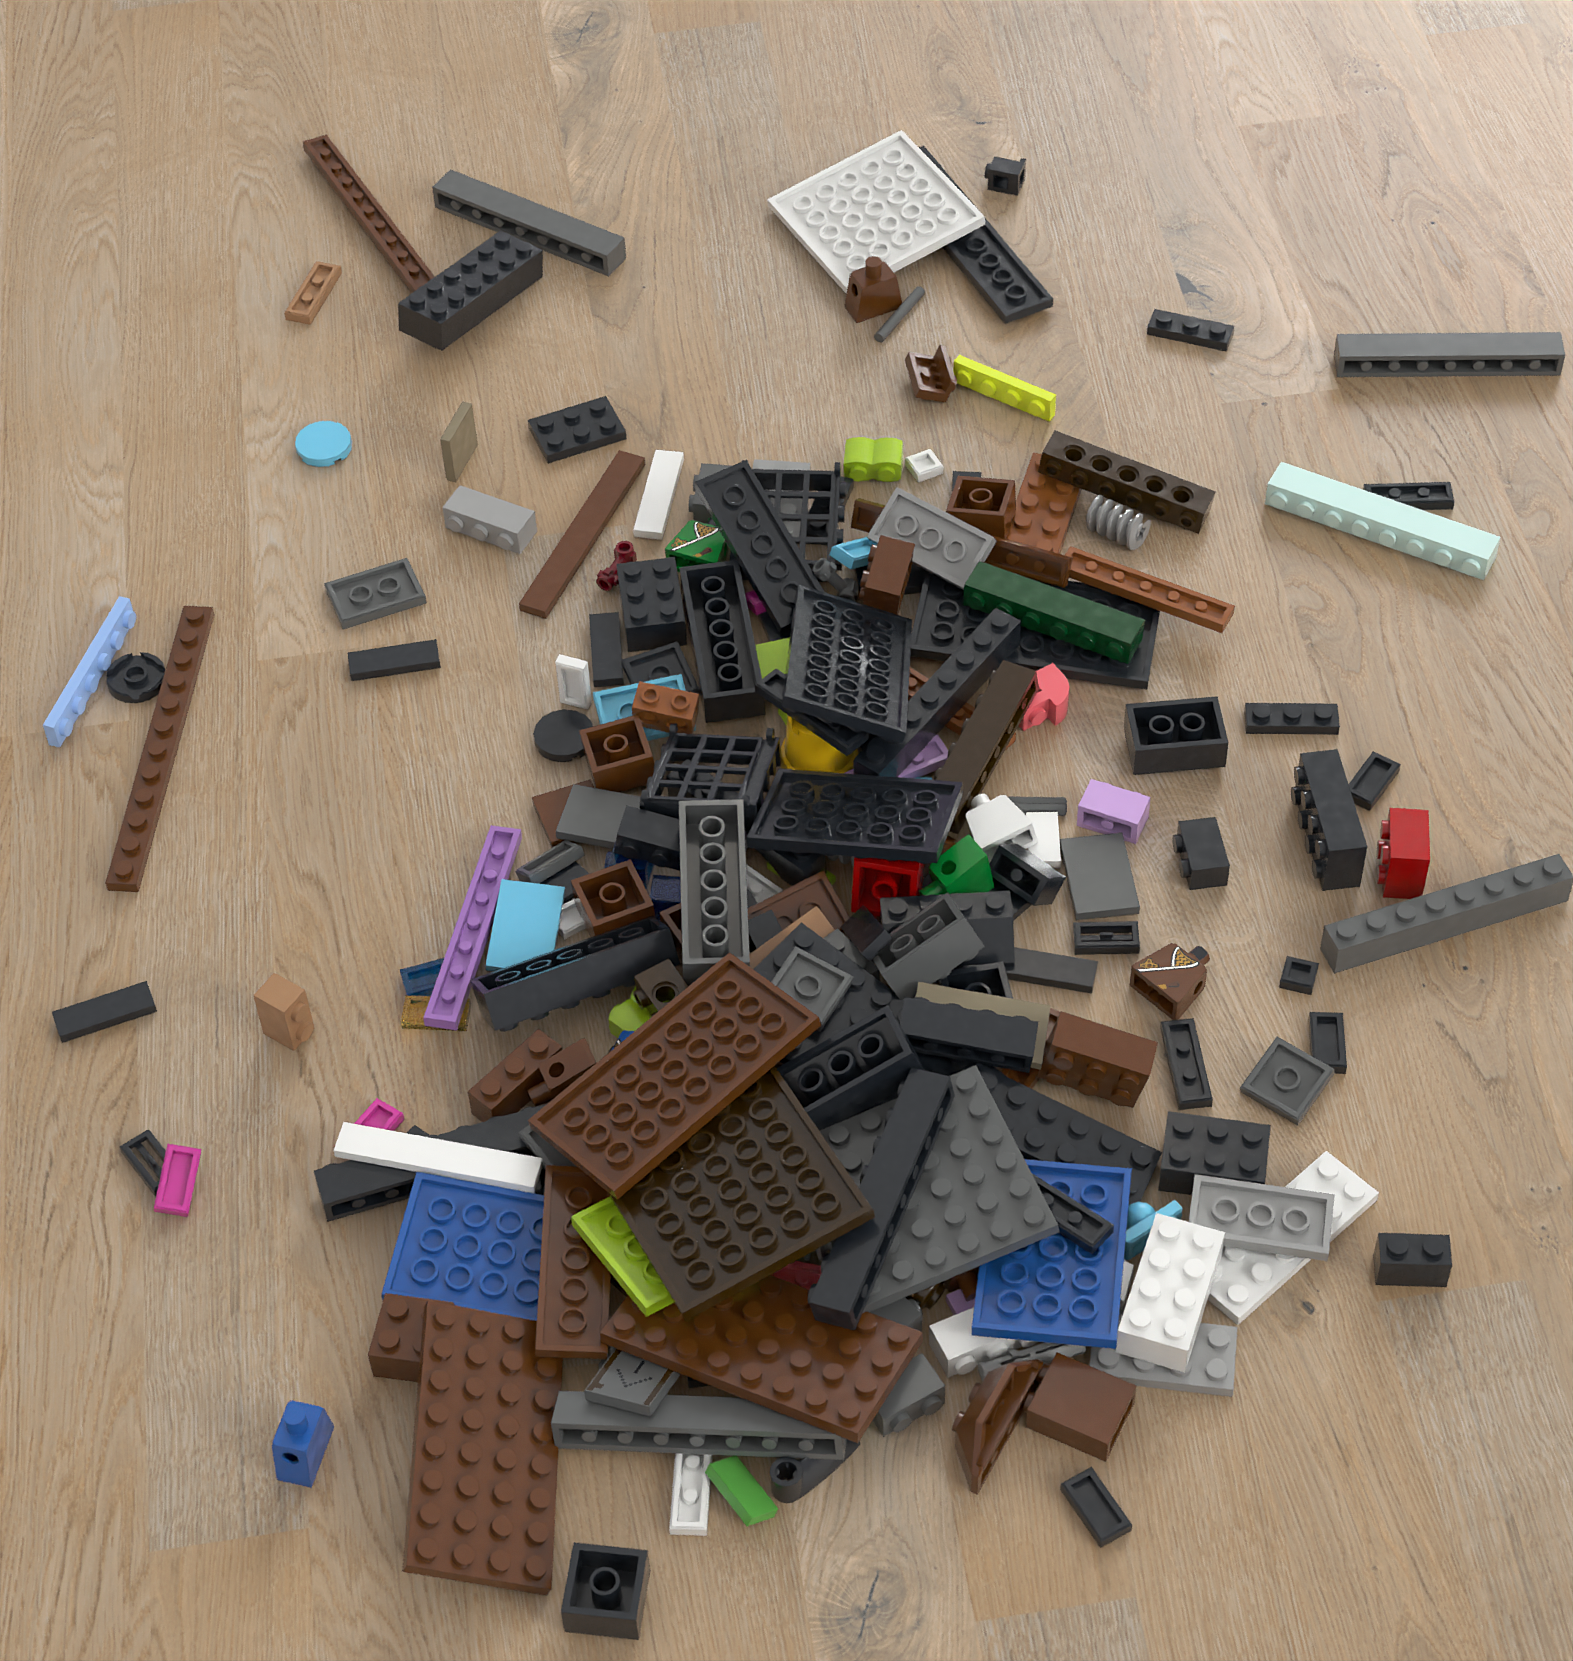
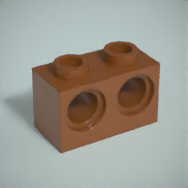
M639 681L632 705V716L639 714L644 728L669 733L670 724L677 723V733L693 734L699 713V694Z

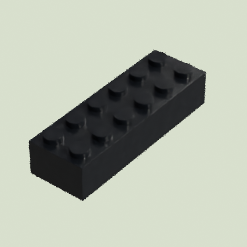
M500 230L398 303L399 331L436 349L444 350L543 277V250Z
M737 560L679 567L681 593L705 723L766 715L765 699L755 692V684L762 679L739 563Z
M652 915L471 979L470 981L481 1016L495 1031L505 1032L518 1027V1023L521 1021L543 1019L550 1014L549 1011L560 1007L562 1009L574 1008L580 1004V1000L585 998L607 996L613 988L622 985L623 987L635 986L634 976L667 959L672 962L674 967L680 965L670 928Z

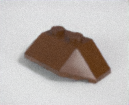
M1034 1359L1008 1363L988 1372L982 1384L977 1382L974 1385L968 1400L970 1405L966 1412L960 1411L955 1418L952 1426V1431L955 1432V1449L972 1493L978 1495L1024 1413L1023 1407L1027 1396L1031 1391L1035 1392L1040 1384L1038 1383V1377L1043 1367L1042 1361Z

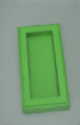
M737 1456L722 1459L708 1465L705 1471L706 1475L746 1526L774 1518L778 1507Z

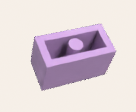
M1091 779L1078 805L1077 826L1102 834L1122 832L1124 841L1136 844L1149 817L1151 797Z

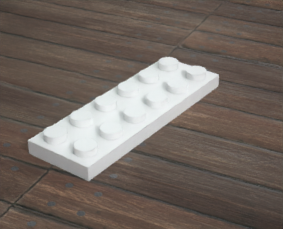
M1327 1151L1285 1186L1286 1188L1335 1194L1330 1242L1375 1203L1379 1192ZM1223 1246L1208 1300L1234 1323L1239 1325L1311 1259Z

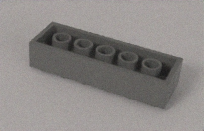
M743 799L679 801L683 979L687 985H691L729 952L750 967Z

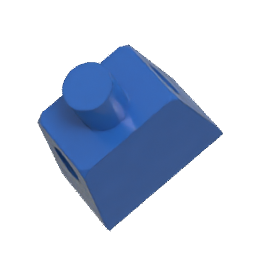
M293 1400L287 1403L272 1442L277 1480L312 1488L334 1430V1424L324 1408Z

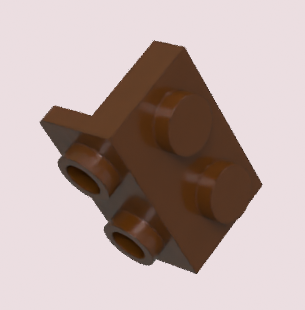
M939 345L934 356L908 352L905 363L915 398L946 402L950 393L955 390L957 385V378L954 375L951 358L948 356L946 346Z

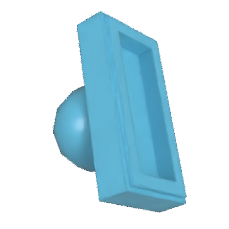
M1176 1200L1156 1212L1151 1205L1145 1202H1135L1129 1205L1124 1255L1126 1261L1144 1251L1156 1213L1179 1220L1182 1219L1183 1208Z

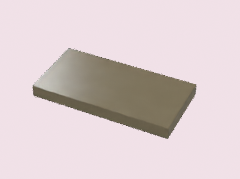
M918 982L916 997L925 998L930 1002L945 1005L954 1003L967 1009L978 1011L987 1009L1000 1015L1011 1017L1025 1016L1032 1021H1038L1031 1068L1041 1070L1050 1005Z

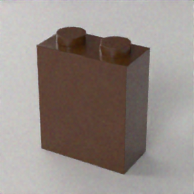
M1056 1352L1051 1364L1045 1363L1038 1377L1040 1386L1037 1392L1031 1391L1025 1401L1023 1412L1027 1413L1026 1428L1106 1462L1135 1404L1137 1386Z

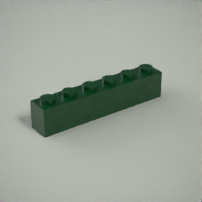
M981 561L978 562L964 584L963 605L988 614L997 608L1020 620L1021 626L1030 630H1035L1129 664L1143 639L1144 619Z

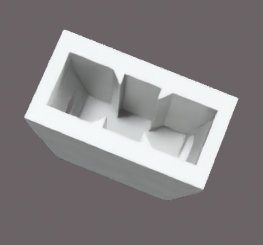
M979 794L971 801L973 809L968 811L965 816L973 839L987 854L989 863L1000 844H1019L1026 849L1038 843L1033 823L1006 795H1000L990 800L986 794Z

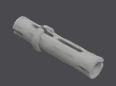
M1044 1342L1020 1351L1012 1349L1007 1351L1005 1356L984 1363H978V1371L983 1382L988 1372L1008 1363L1038 1359L1043 1362V1365L1045 1363L1051 1364L1056 1352L1072 1357L1084 1354L1086 1347Z

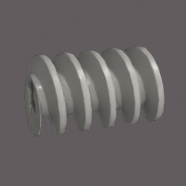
M1096 496L1086 515L1088 530L1097 531L1098 535L1101 536L1107 535L1109 540H1117L1120 545L1124 546L1127 544V547L1131 550L1138 549L1148 535L1151 520H1147L1143 524V514L1138 513L1132 519L1133 509L1128 508L1122 514V504H1118L1113 510V500L1108 499L1102 505L1103 496Z

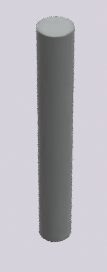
M917 286L875 333L874 338L876 341L883 342L925 294V290L922 287Z

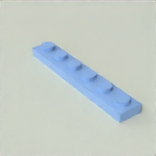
M118 597L45 720L43 728L49 745L61 747L65 738L70 736L75 721L85 710L86 702L91 694L97 690L99 680L110 667L111 660L116 651L121 649L124 637L129 629L134 627L136 613L133 611L130 598Z

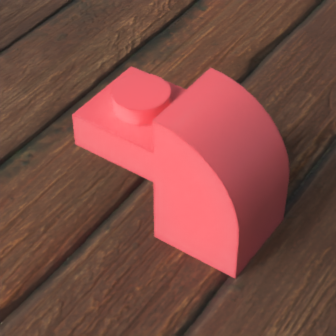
M1054 663L1036 671L1039 690L1019 724L1023 731L1032 726L1040 725L1046 719H1049L1056 726L1067 715L1069 682Z

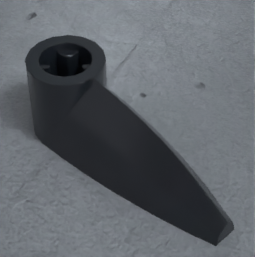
M847 1439L844 1460L809 1459L808 1457L795 1459L789 1456L776 1459L770 1468L771 1492L774 1498L783 1503H793L799 1500L845 1462L860 1446V1441L856 1443Z

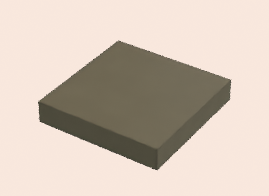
M462 402L440 438L447 481L457 482L478 445L472 403Z

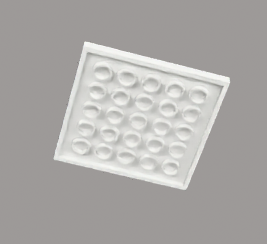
M902 130L767 199L769 208L846 294L850 274L852 271L864 268L865 260L868 257H879L888 264L893 272H896L985 225V216Z

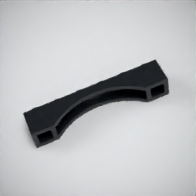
M687 759L682 764L690 765L691 761ZM672 771L666 776V780L684 781L687 772ZM695 772L692 781L713 782L715 777L709 773ZM667 787L668 797L678 796L680 788ZM688 789L685 798L707 799L710 790ZM718 790L715 799L735 800L739 793L736 791ZM745 831V837H747L749 831ZM756 849L769 862L781 879L791 886L823 870L826 874V857L823 854L805 852L797 854L791 851H763Z

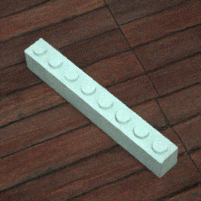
M1284 462L1279 464L1267 484L1266 505L1481 580L1485 579L1497 556L1500 542L1499 536Z

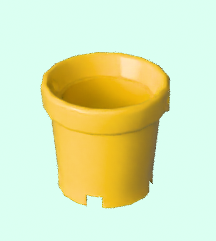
M787 715L786 736L781 746V769L844 773L853 769V760L859 754L858 748L846 756Z

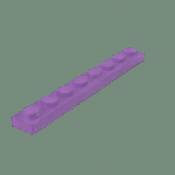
M490 826L423 1017L425 1026L457 1030L472 987L470 980L475 978L494 922L501 879L508 880L522 840L521 829Z

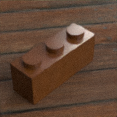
M537 1029L467 1091L472 1115L481 1122H485L495 1116H506L519 1112L531 1101L527 1089L545 1081L539 1069L540 1063L562 1051V1046L540 1029Z

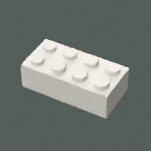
M1156 1213L1118 1328L1116 1353L1185 1373L1222 1255L1225 1232Z

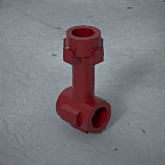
M619 542L614 549L616 559L609 568L606 567L604 571L600 570L597 574L596 583L601 589L610 591L614 585H618L616 564L637 561L636 552L631 542Z

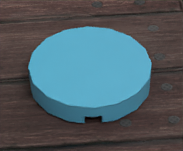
M318 421L300 430L296 436L295 447L298 456L306 464L326 467L334 465L336 460L341 458L342 461L348 456L352 450V439L348 429L342 424L333 421Z

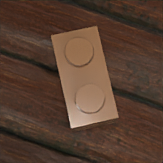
M273 973L253 995L263 1034L295 1051L302 1042L310 1038L315 1029L306 991L278 974Z

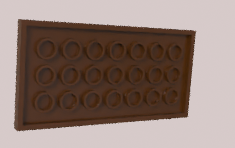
M729 952L528 1120L529 1125L533 1131L618 1200L821 1026L820 1019L812 1011Z
M769 1275L687 1321L684 1320L675 1303L646 1317L628 1295L601 1330L600 1339L601 1343L858 1443L922 1344L923 1332L868 1311L862 1313L855 1331L817 1321L808 1304L809 1289Z
M430 1300L425 1304L402 1572L546 1596L552 1590L559 1447L555 1446L551 1421L558 1393L562 1387L563 1358L535 1357L537 1321Z

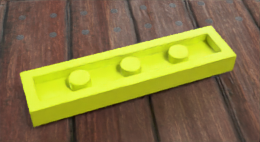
M959 355L954 360L953 372L957 378V384L1049 422L1055 416L1056 394Z

